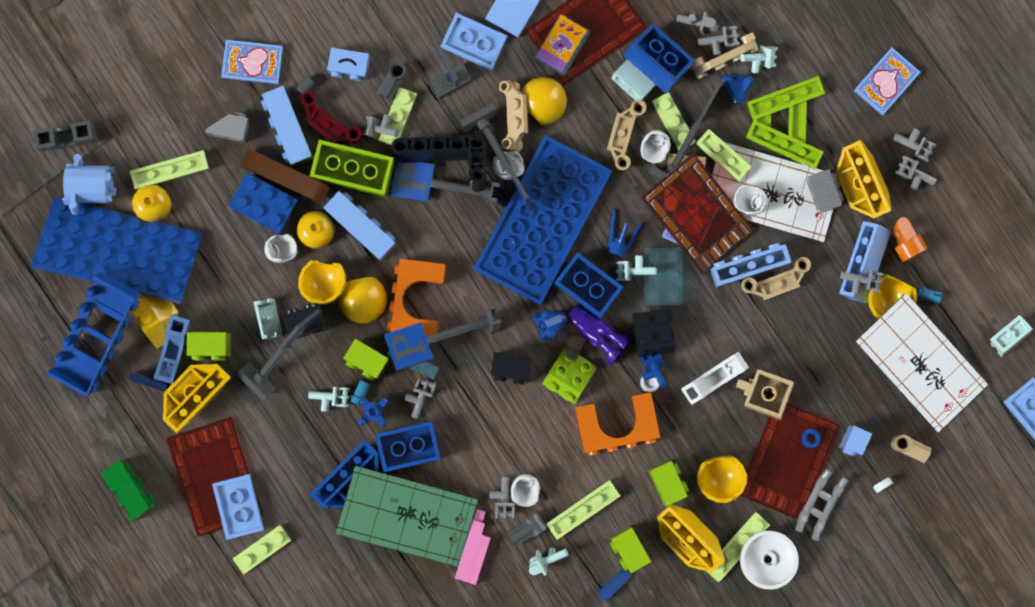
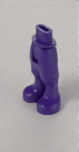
M576 305L567 315V318L573 322L572 325L576 326L590 341L591 345L604 351L606 362L610 366L620 356L621 351L609 344L604 337L613 341L622 351L633 340V337L628 334L620 335L615 332L609 323H605L595 315L586 312L585 308L582 310Z

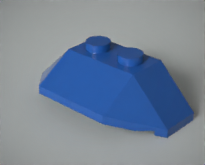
M364 439L309 495L322 508H343L355 466L379 472L378 452Z

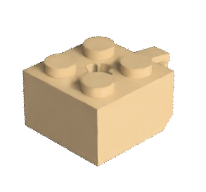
M758 369L754 380L749 378V381L745 382L738 379L736 388L744 390V395L747 396L744 404L745 408L778 420L782 419L794 387V382ZM768 390H771L774 397L766 399L764 393L766 391L768 393Z

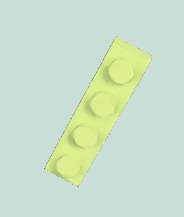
M202 150L131 170L130 174L134 189L138 190L145 185H156L209 170L205 151Z
M609 480L546 523V525L558 540L619 498L620 494Z
M755 512L721 549L725 559L724 563L712 573H708L717 582H720L740 560L741 551L746 541L753 535L765 531L770 524Z

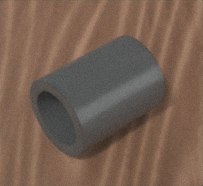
M305 76L295 89L302 95L304 92L311 91L316 84L308 76Z

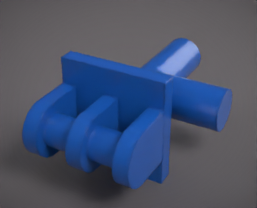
M661 354L640 357L646 373L642 374L644 381L656 377L660 388H665L667 383L660 370L664 366Z

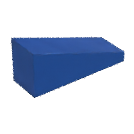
M622 568L598 591V594L607 601L632 575Z

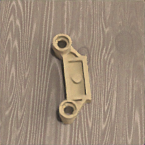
M752 32L739 38L742 46L706 63L702 56L695 59L694 64L690 68L694 70L697 79L708 75L707 71L714 67L716 70L727 66L725 62L731 59L733 62L740 60V56L743 53L753 54L759 51L754 33Z
M511 80L502 81L499 84V90L506 96L508 135L502 140L501 146L509 152L516 151L518 153L523 147L521 139L524 134L528 133L527 95H523L520 92L518 82Z
M642 100L634 101L630 108L622 113L617 112L607 150L611 151L615 166L621 171L627 170L631 164L630 158L625 153L635 119L646 111V104ZM635 107H640L641 111L637 112ZM624 161L626 165L620 166L619 162Z
M801 257L796 260L793 269L760 282H756L755 279L750 277L742 281L741 288L745 293L760 296L763 300L770 299L799 288V282L804 273L810 269L811 262L808 258ZM800 262L805 265L804 269L799 267ZM750 283L751 289H747L745 284Z

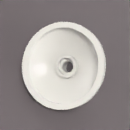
M759 532L750 537L742 548L740 565L743 574L752 584L759 588H780L792 580L798 569L799 557L795 545L788 537L779 532ZM766 556L771 557L769 563H766L764 560Z

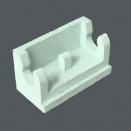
M628 60L618 68L611 78L635 101L643 100L656 85Z
M269 298L264 301H255L254 306L262 339L268 340L283 336L275 299Z
M1019 315L990 339V344L998 350V354L1002 358L1029 336L1033 329Z

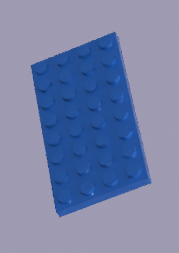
M545 135L520 181L530 199L533 211H529L516 188L473 270L541 306L609 179L612 170Z
M54 197L31 262L32 268L92 283L95 282L92 279L93 276L101 272L141 293V295L178 304L182 303L203 237L201 232L156 221L147 222L136 216L79 203L78 214L73 215L69 205H64L62 198Z

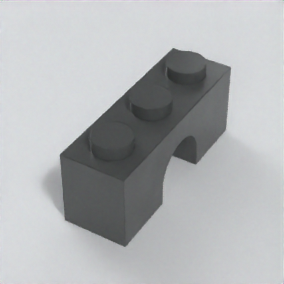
M90 120L71 123V126L64 128L48 127L33 130L35 146L40 152L97 142L95 125Z

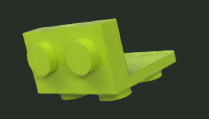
M566 347L559 355L542 384L550 391H554L562 396L566 401L575 404L597 369V366Z

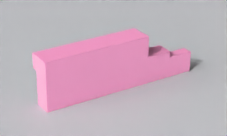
M476 509L455 579L474 585L477 583L491 538L482 535L485 525L482 522L486 511Z

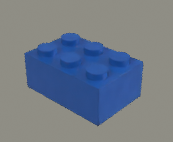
M654 23L631 44L623 55L665 93L686 74L695 62L689 54Z
M246 173L229 207L275 233L282 235L300 202Z
M578 252L554 282L556 287L599 319L623 289L622 285Z
M433 421L375 434L383 472L441 459Z

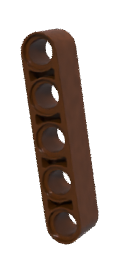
M248 149L240 165L254 174L319 204H323L330 189L328 185L251 149Z

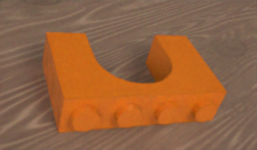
M400 259L399 263L395 264L394 274H397V282H393L392 293H395V299L390 303V312H393L392 320H388L387 331L393 332L421 323L425 336L438 333V321L413 318L406 312L403 299L408 288L416 283L425 282L444 285L446 264Z
M651 392L631 396L635 413V425L628 435L621 438H612L602 432L598 424L594 404L575 407L584 453L588 452V455L591 456L600 454L599 450L607 449V452L619 450L618 446L626 445V448L638 446L637 442L645 441V445L656 443V439L660 438Z

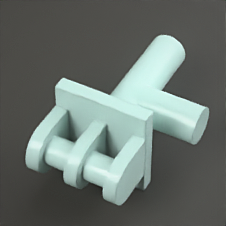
M760 46L759 53L741 54L740 60L742 62L752 61L751 72L759 73L760 65L767 68L776 67L774 62L777 59L775 53L778 51V47Z
M635 256V267H632V262L629 261L616 262V265H618L616 281L632 282V275L657 274L656 267H643V256Z
M333 387V393L309 391L308 398L322 400L321 411L329 412V400H332V406H349L347 404V399H349L347 394L350 388Z
M551 547L548 549V556L544 558L540 551L537 550L536 556L530 559L529 573L531 575L543 573L546 576L547 565L569 556L567 549L556 552L555 548Z

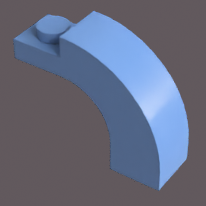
M173 315L170 316L154 380L173 384L185 349L190 320Z

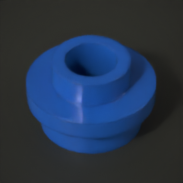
M807 429L803 432L801 440L804 446L815 448L821 442V435L815 429ZM809 435L814 436L813 442L808 441Z

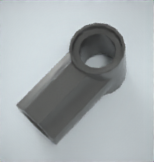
M395 62L391 64L386 77L377 90L378 94L390 101L402 81L407 77V69L402 63ZM401 67L403 69L401 76H394L393 71L395 68Z
M536 512L525 519L522 524L510 530L507 535L514 546L517 547L532 536L535 537L542 533L548 527L540 514Z

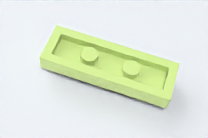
M399 87L388 114L391 116L388 127L398 129L399 135L395 137L381 134L379 141L391 145L393 140L401 138L417 97L416 93Z
M668 92L653 100L652 104L679 151L690 130ZM695 139L692 141L691 145L696 143Z
M710 129L696 143L699 148L738 182L751 168L744 159Z
M279 525L234 557L233 560L244 575L292 540L283 527Z

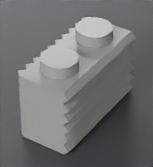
M829 169L805 178L818 214L842 206V193L840 190L837 191L835 186L837 183L834 173H830Z

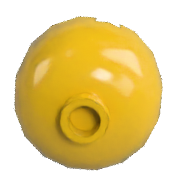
M145 185L139 188L133 195V211L143 221L158 222L169 214L171 200L167 191L160 186Z
M310 211L299 220L297 235L300 241L307 247L322 249L333 240L335 224L326 213Z

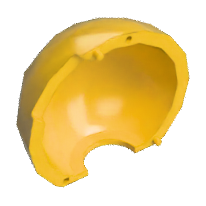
M534 78L527 82L520 91L523 95H527V112L541 126L554 124L566 111L567 97L565 90L560 83L552 78Z
M309 261L302 268L298 278L300 293L307 301L317 305H326L334 302L342 295L346 287V274L342 265L339 263L324 264L319 261Z
M891 275L881 277L880 293L872 291L868 293V306L873 315L878 319L905 294L915 304L917 302L916 289Z
M375 277L359 278L346 282V287L339 297V306L342 313L349 320L359 324L370 323L378 319L387 305V292L383 284Z
M730 455L718 456L708 459L701 464L697 473V483L701 492L708 499L717 503H728L736 500L743 493L747 484V473L743 464L736 457Z

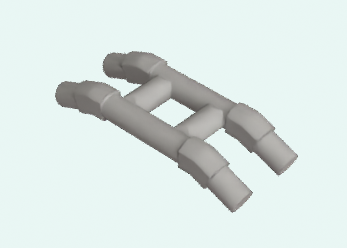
M828 468L825 469L816 481L815 487L798 517L795 528L796 531L803 532L810 514L819 518L812 535V539L815 541H819L835 503L849 482L847 478L842 477L831 494L822 490L833 473ZM818 496L828 501L823 512L813 507Z

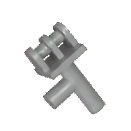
M704 12L703 19L696 18L694 14L689 16L677 15L676 22L700 26L702 35H705L706 31L715 32L718 29L715 19L709 18L707 12Z
M738 26L722 27V35L699 38L698 45L712 44L714 55L721 54V42L725 43L727 49L740 46V42L737 40L739 34L736 33Z
M384 114L382 121L372 116H366L367 123L363 126L365 129L362 132V136L376 140L379 139L380 133L397 137L399 130L388 127L391 119L389 115Z
M914 128L909 139L897 133L895 134L894 141L916 150L915 159H920L924 162L929 161L928 157L932 155V149L936 147V144L926 140L924 137L920 144L917 143L916 140L921 131Z
M907 156L902 157L903 161L899 163L900 168L895 174L902 177V179H911L912 176H915L910 188L917 190L921 180L931 185L936 183V178L916 169L919 161Z
M870 270L868 276L841 271L840 279L853 281L851 291L853 294H859L861 283L866 284L865 291L880 293L879 285H882L880 280L884 273Z
M418 376L413 391L419 393V395L415 396L407 393L405 396L406 401L415 403L411 417L419 419L426 396L432 397L437 382L434 381L432 383L429 382V379L424 380L421 379V376Z
M502 477L501 491H490V499H501V503H495V519H498V517H503V519L512 517L514 519L515 503H509V478Z

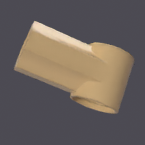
M895 435L891 440V446L895 451L901 452L922 463H925L930 456L932 448L911 439L907 435ZM900 438L905 440V446L902 449L898 446Z

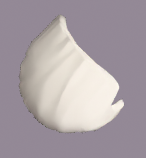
M659 130L649 132L641 144L640 153L642 158L654 164L662 163L666 159L671 147L669 136Z
M504 151L516 176H521L524 172V163L521 155L516 151ZM497 155L494 156L491 164L494 174L500 179L512 180Z
M743 185L738 188L733 201L735 207L740 212L748 215H757L764 211L767 205V196L758 187Z
M284 234L270 237L265 242L264 250L266 257L270 261L286 263L297 255L298 247L291 235Z
M530 474L516 477L511 486V498L515 505L529 507L538 502L540 492L538 480Z

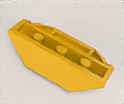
M862 140L844 147L836 169V175L850 208L872 218L892 211L889 191L874 157Z
M141 295L138 300L140 304L136 311L132 312V315L156 349H159L164 345L165 331L170 316L178 317L179 312L173 302Z
M218 364L190 365L164 392L163 421L176 433L180 432L222 391L231 377Z
M669 505L657 516L661 539L687 566L712 573L724 563L725 559L718 538L691 510Z

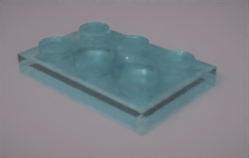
M644 248V267L657 268L656 275H644V306L683 305L682 248Z

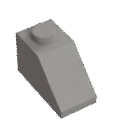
M242 113L228 114L206 128L205 133L210 136L245 143L250 120L245 118L246 115Z

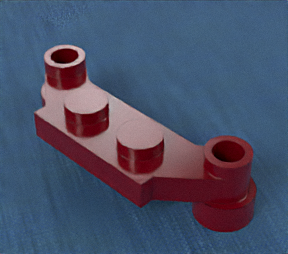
M307 91L302 94L301 102L305 106L307 114L305 122L332 143L358 142L361 139L362 132L358 127L351 126L346 129L317 106V98L313 92ZM312 98L313 101L311 103H307V99ZM353 133H358L356 138L351 137Z

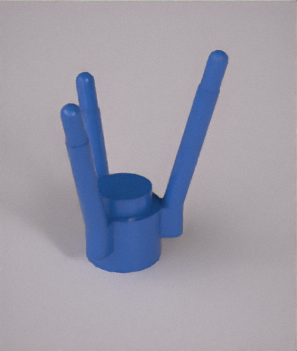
M613 209L607 247H610V253L623 257L624 253L628 252L630 245L643 224L640 223L625 245L626 242L623 239L629 225L628 222H625L620 238H615L614 240L616 209Z

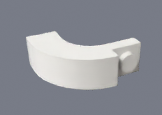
M738 351L687 384L681 390L691 405H693L724 383L747 370L749 366Z

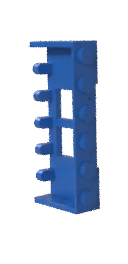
M101 272L93 276L92 279L95 282L86 292L88 297L85 303L81 304L78 309L80 312L78 318L71 323L70 328L72 330L62 342L64 345L63 349L55 356L54 361L56 363L46 374L85 397L98 390L100 386L98 382L108 369L106 365L108 361L113 359L116 353L114 348L116 344H120L124 337L122 332L131 323L132 318L130 316L140 304L138 300L141 293ZM94 307L120 321L112 338L86 324ZM83 330L109 344L101 361L75 347Z

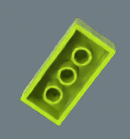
M319 140L310 177L320 182L386 197L395 160L393 157Z

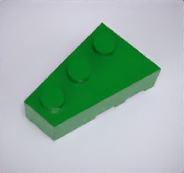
M119 460L103 471L101 475L112 493H115L119 499L118 503L121 508L124 507L128 512V520L130 522L137 521L155 508L153 504L155 500L150 493L146 494L141 479L139 477L135 478L130 463Z

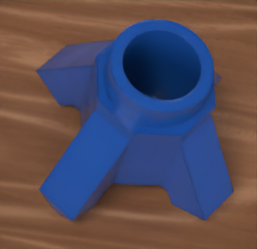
M727 74L723 76L722 81L728 92L730 102H745L747 93L755 81L753 77L741 74H734L732 77Z
M543 310L542 313H535L533 316L539 331L542 332L540 334L542 341L547 342L550 338H554L559 330L567 325V319L563 311Z
M365 397L360 401L364 407V416L357 422L361 426H364L369 421H377L382 428L388 424L383 418V408L389 403L385 397L378 403H370Z

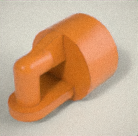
M899 218L896 224L892 226L891 230L899 245L895 247V250L902 262L928 249L921 235L917 236L907 218Z

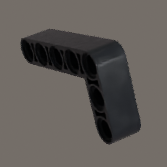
M480 135L397 138L391 144L392 156L399 163L468 160L470 188L475 192H481L487 186L485 139Z

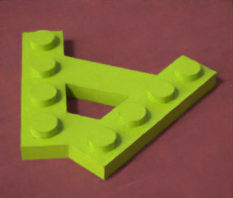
M819 76L747 102L746 104L753 122L746 139L815 170L824 151L806 144L807 101L825 95ZM789 108L788 135L771 128V114Z

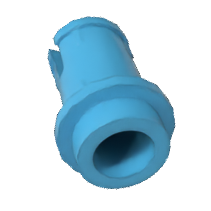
M926 286L918 288L917 298L920 301L926 300L937 304L941 301L940 296H942V292L926 289Z
M360 380L353 396H350V402L361 406L360 401L366 396L371 385Z

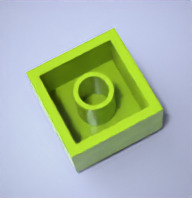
M187 332V356L192 357V360L206 361V357H211V360L226 361V357H231V334L226 332Z
M357 339L353 341L343 358L347 361L345 365L356 371L358 368L363 370L362 375L372 381L374 378L380 379L391 361Z
M667 461L648 470L664 506H669L688 497L686 493L689 492L685 481H680L678 475L681 472L677 463Z
M631 526L610 537L612 542L609 544L615 554H620L621 559L619 562L625 571L629 570L630 573H633L651 562Z

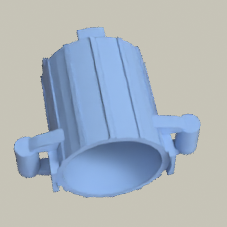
M79 154L74 155V164H66L63 175L64 198L62 200L64 205H69L73 215L78 214L79 203H109L113 201L111 196H116V188H113V177H111V173H115L114 167L83 166L84 163Z

